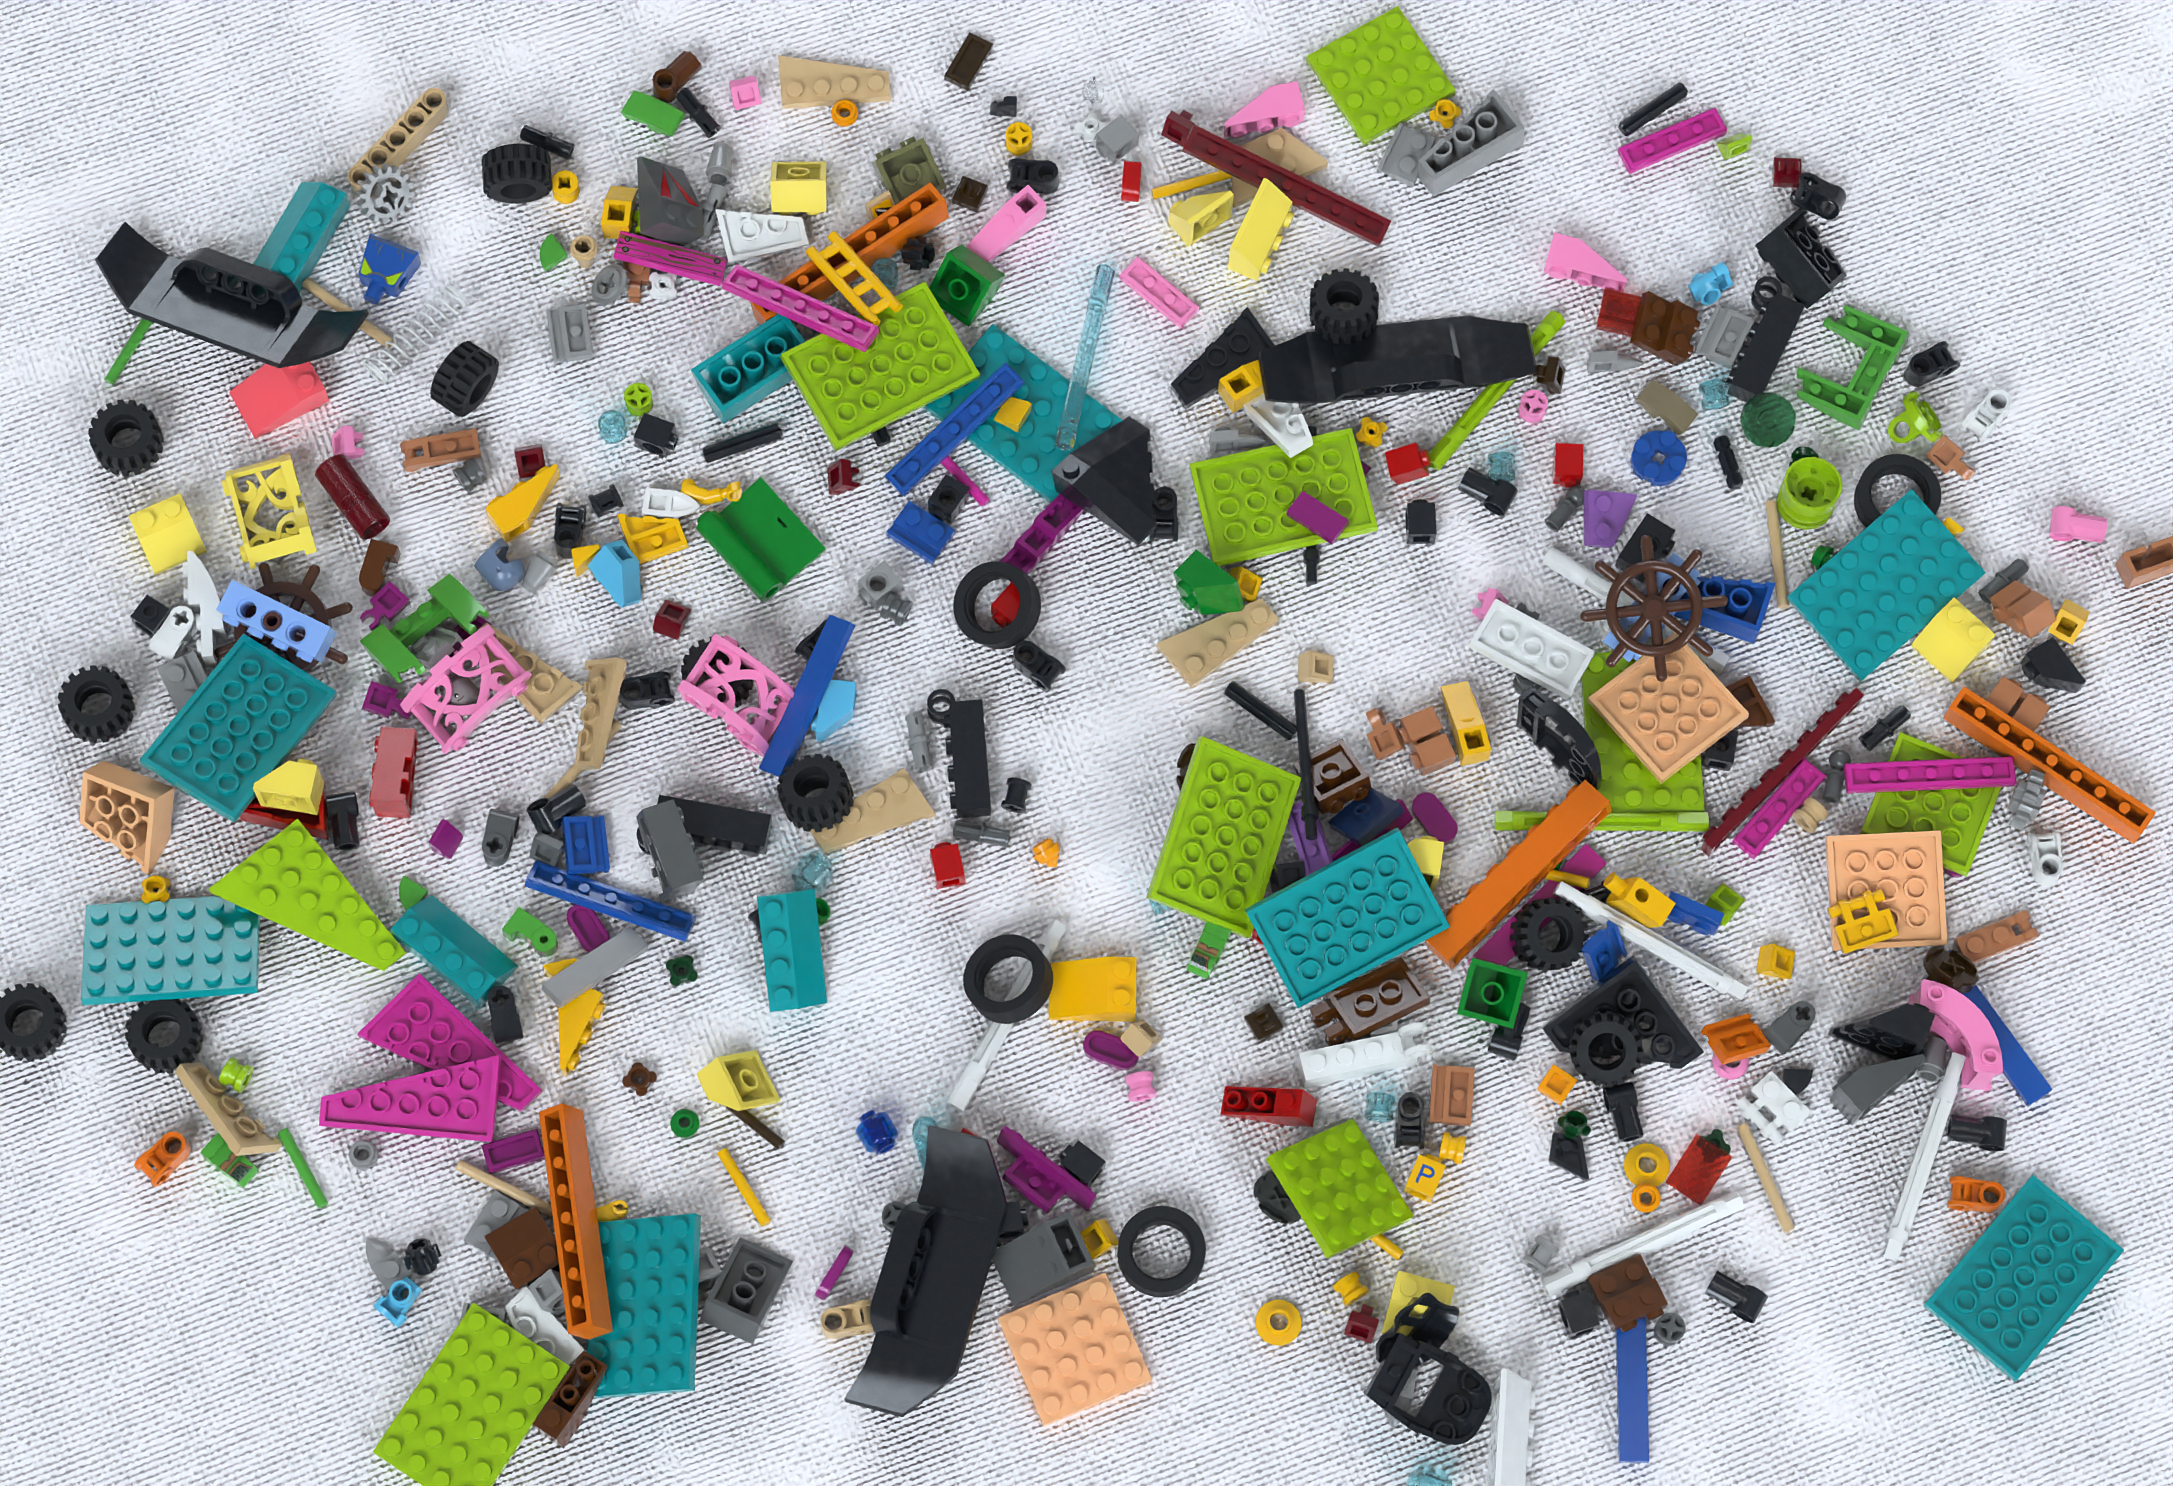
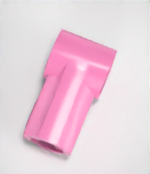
M2054 507L2051 514L2049 537L2063 542L2079 539L2103 543L2107 531V518L2079 514L2071 507Z

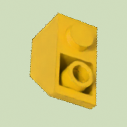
M610 186L604 199L601 220L604 238L618 239L620 231L632 234L633 214L636 211L638 188Z

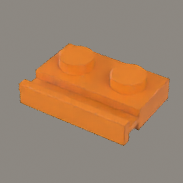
M1750 1013L1708 1024L1702 1029V1035L1708 1037V1044L1722 1065L1766 1053L1771 1047L1757 1023L1753 1024L1750 1020L1752 1017Z

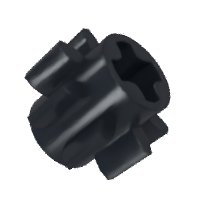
M916 236L915 239L908 238L907 243L902 247L901 256L903 263L910 264V270L920 271L921 268L928 269L929 264L935 258L933 244L926 243V237Z
M420 1238L409 1243L407 1250H405L406 1256L403 1257L407 1270L413 1269L414 1273L418 1275H427L437 1268V1264L440 1263L439 1257L441 1253L437 1244L431 1245L430 1240Z

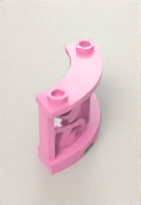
M489 624L460 643L462 647L459 651L456 650L451 658L448 654L429 670L432 675H429L427 680L422 683L418 682L400 704L406 713L411 711L443 747L441 751L444 754L453 749L456 752L461 750L469 742L467 737L489 714L511 696L518 697L528 688L526 683L532 674L529 671H525L495 638V631ZM486 646L498 660L490 662ZM471 660L473 662V668L478 665L480 666V668L473 671H466L464 669V664L466 661ZM503 665L515 679L506 685H500L499 679L507 675L500 672L492 674V669ZM453 672L467 678L481 675L480 692L476 704L463 706L449 705L453 695V685L449 675ZM439 686H444L446 689L442 703L439 701L443 695H437L436 693ZM491 689L498 692L489 699ZM427 707L437 711L435 716L429 711ZM443 714H447L445 718L447 728H449L452 722H455L457 725L456 732L453 735L440 723ZM472 715L466 722L462 717Z
M714 634L686 680H682L677 690L684 701L700 709L713 719H716L717 716L724 719V723L727 724L726 729L740 742L742 747L764 758L789 701L795 694V688L781 680L775 673L750 654L737 647L739 644L733 638L724 635L722 638ZM717 651L726 654L730 660L728 665H725L721 660L716 661L717 668L722 672L721 674H718L709 666ZM741 664L748 669H740ZM705 671L711 678L696 687L695 684ZM742 679L754 680L758 691V708L745 707L735 713L733 711L735 694L728 682ZM725 692L726 699L724 702H720L717 696L719 693ZM777 696L779 700L774 704V698ZM754 713L757 715V718L751 717V723H747V715Z
M1923 979L1916 993L1909 996L1908 1003L1911 1005L1914 1003L1924 1005L1929 1008V1012L1936 1014L1929 1033L1943 1039L1950 1048L1951 1054L1953 1052L1966 1057L1959 1077L1960 1088L1989 1091L1993 1077L2001 1075L2003 1072L2002 1053L1991 1024L1982 1011L1963 994L1944 984Z

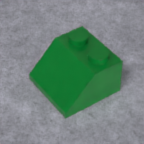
M961 244L947 252L929 289L942 309L969 327L994 298L1006 275Z
M1195 550L1173 572L1177 583L1175 586L1181 597L1179 600L1188 610L1192 611L1194 609L1201 615L1239 612L1245 608L1238 581L1198 550Z
M1472 957L1457 1014L1513 1029L1528 973L1502 964Z

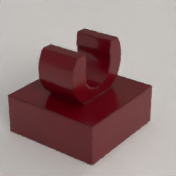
M1183 110L1180 115L1171 111L1166 117L1161 135L1184 147L1195 125L1194 122L1190 121L1193 114L1186 110Z
M1774 157L1773 187L1797 188L1799 184L1798 178L1801 174V159Z
M840 459L827 468L829 494L839 496L846 490L853 491L860 486V483L852 481V476L857 475L859 469L851 467V460Z
M1363 1304L1360 1313L1351 1310L1344 1335L1371 1344L1380 1320L1371 1317L1374 1307Z

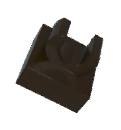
M962 176L952 198V203L978 213L988 191V185Z
M1548 357L1547 366L1537 365L1538 373L1533 374V376L1537 377V383L1545 384L1550 393L1561 394L1565 367L1559 357Z
M1270 1003L1244 1016V1021L1258 1043L1277 1034L1284 1028Z

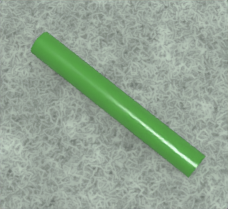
M141 319L104 378L107 383L114 385L153 322Z
M288 1128L279 1131L278 1136L318 1209L326 1206L328 1201Z

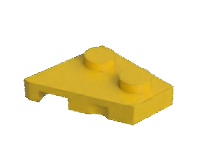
M622 513L617 515L627 545L639 560V565L688 548L679 519H657L652 516H643V518L628 517Z

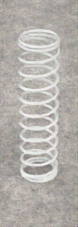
M447 284L445 289L440 290L441 298L433 297L434 306L426 304V313L417 312L418 321L410 319V328L401 327L403 336L394 334V343L385 342L387 351L377 350L379 359L370 357V361L367 360L364 363L366 370L380 384L385 385L388 383V379L379 367L372 362V359L380 362L392 375H395V372L383 361L379 353L380 351L390 356L400 368H403L400 361L392 355L387 344L394 346L406 359L411 360L410 356L397 343L396 336L406 341L416 353H419V350L407 339L403 329L410 331L423 345H427L426 341L414 330L411 324L412 321L423 327L432 338H435L434 334L422 323L419 314L426 316L439 330H443L431 317L427 307L436 310L447 323H450L449 318L437 307L435 299L446 304L450 311L458 316V312L447 303L443 296V291L460 307L466 308L468 306L467 299L455 286Z

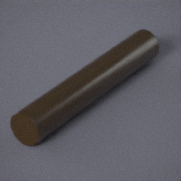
M726 1106V1109L777 1150L783 1147L786 1141L749 1111H737Z

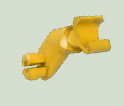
M685 479L682 481L680 489L681 493L690 496L697 503L705 506L724 501V498L736 502L742 496V488H740V482L738 481L730 483L723 489L719 487L707 490L696 486L694 480Z
M619 1199L599 1208L596 1207L598 1222L615 1221L625 1217L629 1211L627 1203Z

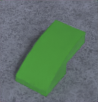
M635 90L621 111L626 119L646 124L650 131L673 137L685 117V114L677 108Z

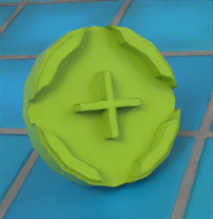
M1911 391L1903 397L1906 411L1896 416L1888 426L1889 436L1894 442L1909 443L1920 435H1923L1931 442H1935L1943 436V431H1938L1941 428V423L1928 402L1925 400L1920 402L1918 399L1920 394L1916 391ZM1900 422H1905L1909 426V433L1904 438L1897 434V426Z

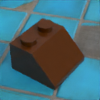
M536 1207L531 1208L484 1236L515 1289L520 1288L549 1269L559 1265L556 1239Z

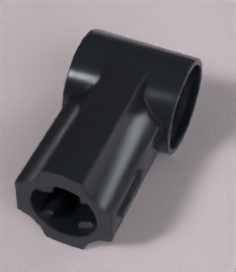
M1470 467L1465 472L1458 486L1459 491L1479 500L1487 510L1499 516L1506 514L1518 493V489L1510 482L1503 479L1494 480Z
M571 784L550 798L534 801L527 807L526 811L537 833L540 831L548 835L560 828L563 817H569L584 808L586 800L577 786Z
M355 791L326 795L329 820L332 821L335 849L345 851L359 847L357 825L359 810Z
M1520 1002L1513 1029L1501 1025L1495 1028L1487 1052L1515 1061L1523 1039L1521 1035L1530 1014V1007Z
M1633 1082L1618 1084L1613 1087H1604L1603 1098L1608 1113L1611 1112L1618 1142H1630L1643 1137L1644 1134L1636 1108L1638 1107V1099Z
M1952 1114L1947 1129V1140L1975 1144L1980 1149L1987 1151H2003L2005 1148L2007 1120L1993 1116H1986L1980 1119Z
M1718 1270L1704 1293L1731 1308L1734 1315L1749 1323H1755L1768 1299V1296L1760 1289L1747 1284L1744 1286Z

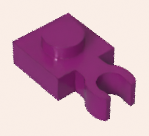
M389 581L369 600L373 608L364 611L360 616V620L363 623L367 618H374V622L369 625V629L373 631L379 627L380 621L384 617L391 622L410 604V600Z
M371 681L362 710L385 718H389L391 711L396 712L403 719H410L411 716L410 713L402 710L400 704L404 699L396 698L397 689Z

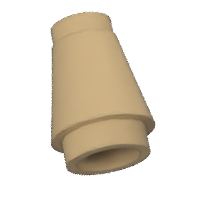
M586 235L576 237L570 244V252L582 268H590L594 264L597 253L596 241Z

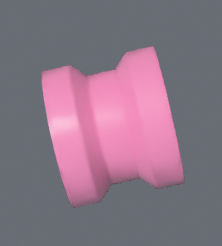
M1539 390L1525 392L1521 397L1519 405L1520 417L1527 423H1538L1546 414L1548 399Z
M1136 1072L1125 1077V1083L1130 1089L1128 1093L1129 1101H1145L1157 1096L1156 1089L1152 1087L1153 1072Z

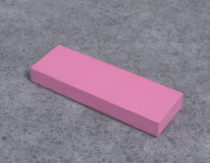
M1138 256L1119 275L1121 281L1180 329L1199 311L1200 307Z

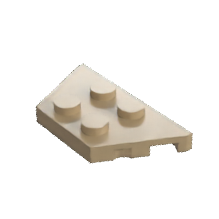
M1283 128L1240 145V147L1303 178L1328 167V161ZM1232 176L1233 208L1252 201L1258 188Z

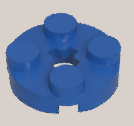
M1651 431L1642 435L1635 442L1630 458L1631 467L1635 475L1642 481L1644 479L1647 482H1651V485L1666 486L1674 483L1684 471L1687 452L1683 443L1672 431ZM1655 453L1665 456L1663 464L1652 460Z

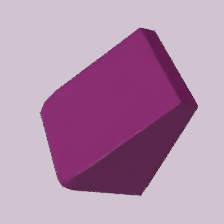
M443 819L429 840V844L433 852L451 859L460 845L463 835L452 824Z

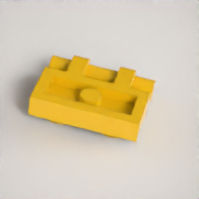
M1882 889L1874 892L1870 890L1862 892L1860 897L1848 901L1842 899L1837 901V905L1827 908L1830 918L1840 915L1843 918V924L1834 926L1843 954L1899 935L1890 909L1886 908L1880 911L1877 909L1876 903L1885 900ZM1863 907L1867 909L1868 915L1857 919L1853 918L1852 911Z

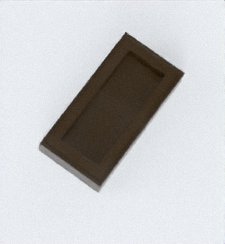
M969 32L945 73L944 80L969 91L990 55L993 43Z

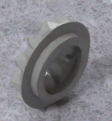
M617 264L603 268L592 284L591 293L593 300L603 307L607 305L614 306L616 299L622 300L623 292L628 291L626 284L630 281L627 276L628 271ZM614 285L613 288H607L606 286Z

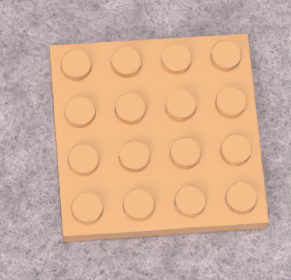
M1674 632L1663 641L1664 644L1674 640L1679 635ZM1687 644L1678 651L1665 655L1667 679L1664 682H1659L1656 679L1654 657L1643 656L1588 697V703L1660 784L1749 717L1748 711Z
M1941 831L1825 836L1829 907L1837 905V901L1842 899L1848 901L1860 897L1862 892L1868 890L1874 892L1882 889L1885 900L1876 903L1878 911L1886 908L1890 909L1899 934L1898 936L1860 949L1948 945ZM1863 907L1852 911L1854 919L1868 915V912ZM1841 915L1830 918L1832 951L1841 950L1834 930V926L1844 923Z
M1106 1272L997 1318L1043 1427L1152 1382L1151 1375Z

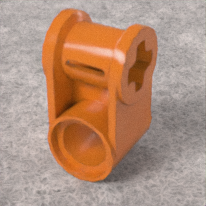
M168 1132L137 1159L134 1167L137 1170H142L152 1180L151 1185L153 1187H158L189 1157L191 1146L180 1133ZM175 1141H181V1149L177 1153H169L170 1145ZM153 1164L157 1171H154L150 1165Z
M1963 1176L1949 1178V1184H1951L1950 1201L1947 1202V1208L1993 1213L2000 1208L2005 1199V1190L1997 1182L1976 1180ZM1983 1193H1994L1997 1197V1202H1987L1983 1197Z

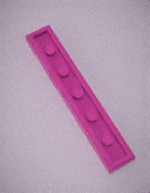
M738 264L733 267L722 282L723 290L863 352H866L879 334V327Z
M2013 756L1847 763L1843 766L1846 794L2009 787L2017 784Z
M1585 844L1559 871L1588 877L1591 881L1606 866L1607 862ZM1549 880L1526 904L1532 903V901L1537 899H1559L1552 895L1559 882ZM1569 885V886L1575 888V889L1578 890V891H1579L1580 889H1583V888H1581V887ZM1512 916L1472 957L1506 965L1518 953H1514L1512 949L1516 945L1515 941H1510V935L1514 934V929H1510L1511 922H1517V919ZM1547 917L1542 921L1538 933L1552 920L1551 918Z

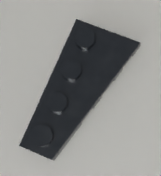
M1247 307L1224 330L1219 338L1212 342L1205 349V352L1171 383L1170 388L1183 407L1187 409L1217 391L1219 379L1242 365L1258 360V353L1261 350L1275 345Z

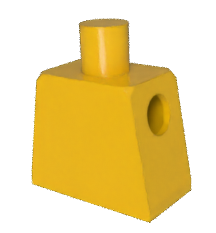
M1612 872L1603 883L1611 891L1606 900L1607 905L1647 928L1661 927L1676 904L1640 877L1622 879L1615 872Z

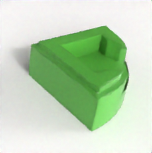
M552 233L546 237L540 248V261L545 272L568 258L567 253Z
M403 876L399 885V897L404 909L407 911L413 905L424 900L428 895V890Z

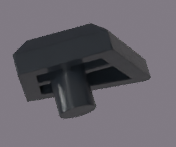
M1553 1132L1548 1162L1584 1181H1588L1589 1175L1582 1137L1576 1136L1574 1139H1568L1564 1134Z

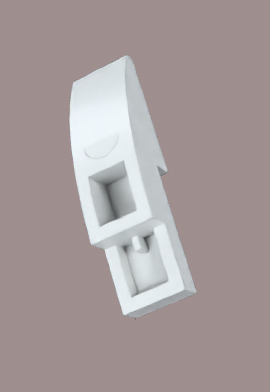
M187 551V561H183L182 566L183 576L188 578V587L183 589L184 603L189 604L193 614L196 613V628L201 630V640L196 642L197 655L203 658L206 666L217 665V657L214 654V650L217 648L216 638H228L227 624L222 620L223 615L216 610L220 603V597L201 560L193 551Z

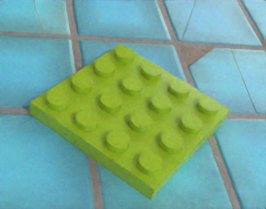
M1398 6L1306 57V62L1363 146L1398 127L1399 123L1403 124L1436 106L1439 100L1454 96L1456 92Z
M1900 732L1888 762L1962 759L1964 757ZM2001 787L1876 792L1860 834L1941 831L1943 868L1967 877Z
M1354 1119L1272 1153L1266 1159L1327 1259L1407 1223L1414 1217Z

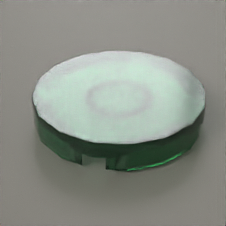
M1773 392L1759 393L1750 398L1743 406L1740 415V427L1745 437L1754 445L1769 448L1777 447L1786 442L1793 434L1796 413L1791 403L1782 395Z

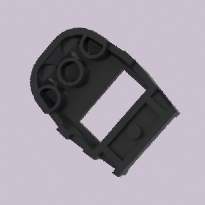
M1530 687L1519 696L1516 726L1532 737V743L1539 750L1545 747L1554 757L1551 763L1559 770L1565 767L1572 782L1580 785L1586 780L1598 791L1602 780L1601 763L1592 739L1582 725L1564 707L1533 687ZM1547 717L1557 724L1555 730L1560 735L1545 725ZM1568 735L1571 738V744L1562 737Z
M1396 1333L1370 1384L1363 1393L1392 1417L1417 1434H1423L1448 1445H1459L1472 1439L1480 1429L1491 1406L1492 1394L1488 1382L1476 1370L1468 1367L1459 1360L1458 1356L1451 1352H1446L1423 1341L1411 1339L1402 1333ZM1421 1354H1424L1443 1365L1417 1416L1414 1417L1394 1406Z

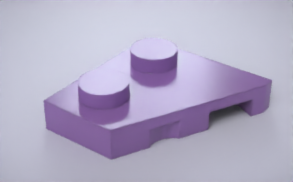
M1599 490L1584 491L1583 546L1597 548L1614 547L1637 499V494Z

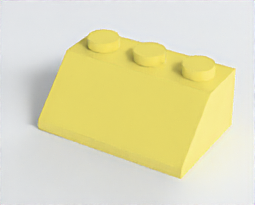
M1266 178L1263 179L1232 242L1228 269L1255 281L1259 280L1262 273H1268L1273 260L1270 258L1272 251L1279 250L1284 238L1281 233L1284 227H1290L1295 213L1291 212L1293 202Z

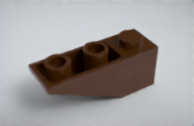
M583 1351L534 1421L533 1426L538 1432L564 1449L581 1425L608 1366Z

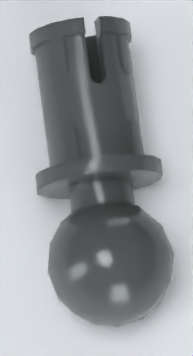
M1578 485L1570 487L1566 492V499L1561 498L1558 501V506L1545 519V524L1551 530L1559 532L1565 522L1571 516L1577 514L1576 507L1584 505V491L1586 490Z
M1836 750L1831 753L1829 764L1832 769H1828L1825 772L1827 780L1822 799L1830 803H1839L1845 780L1843 766L1851 763L1850 755L1844 750Z

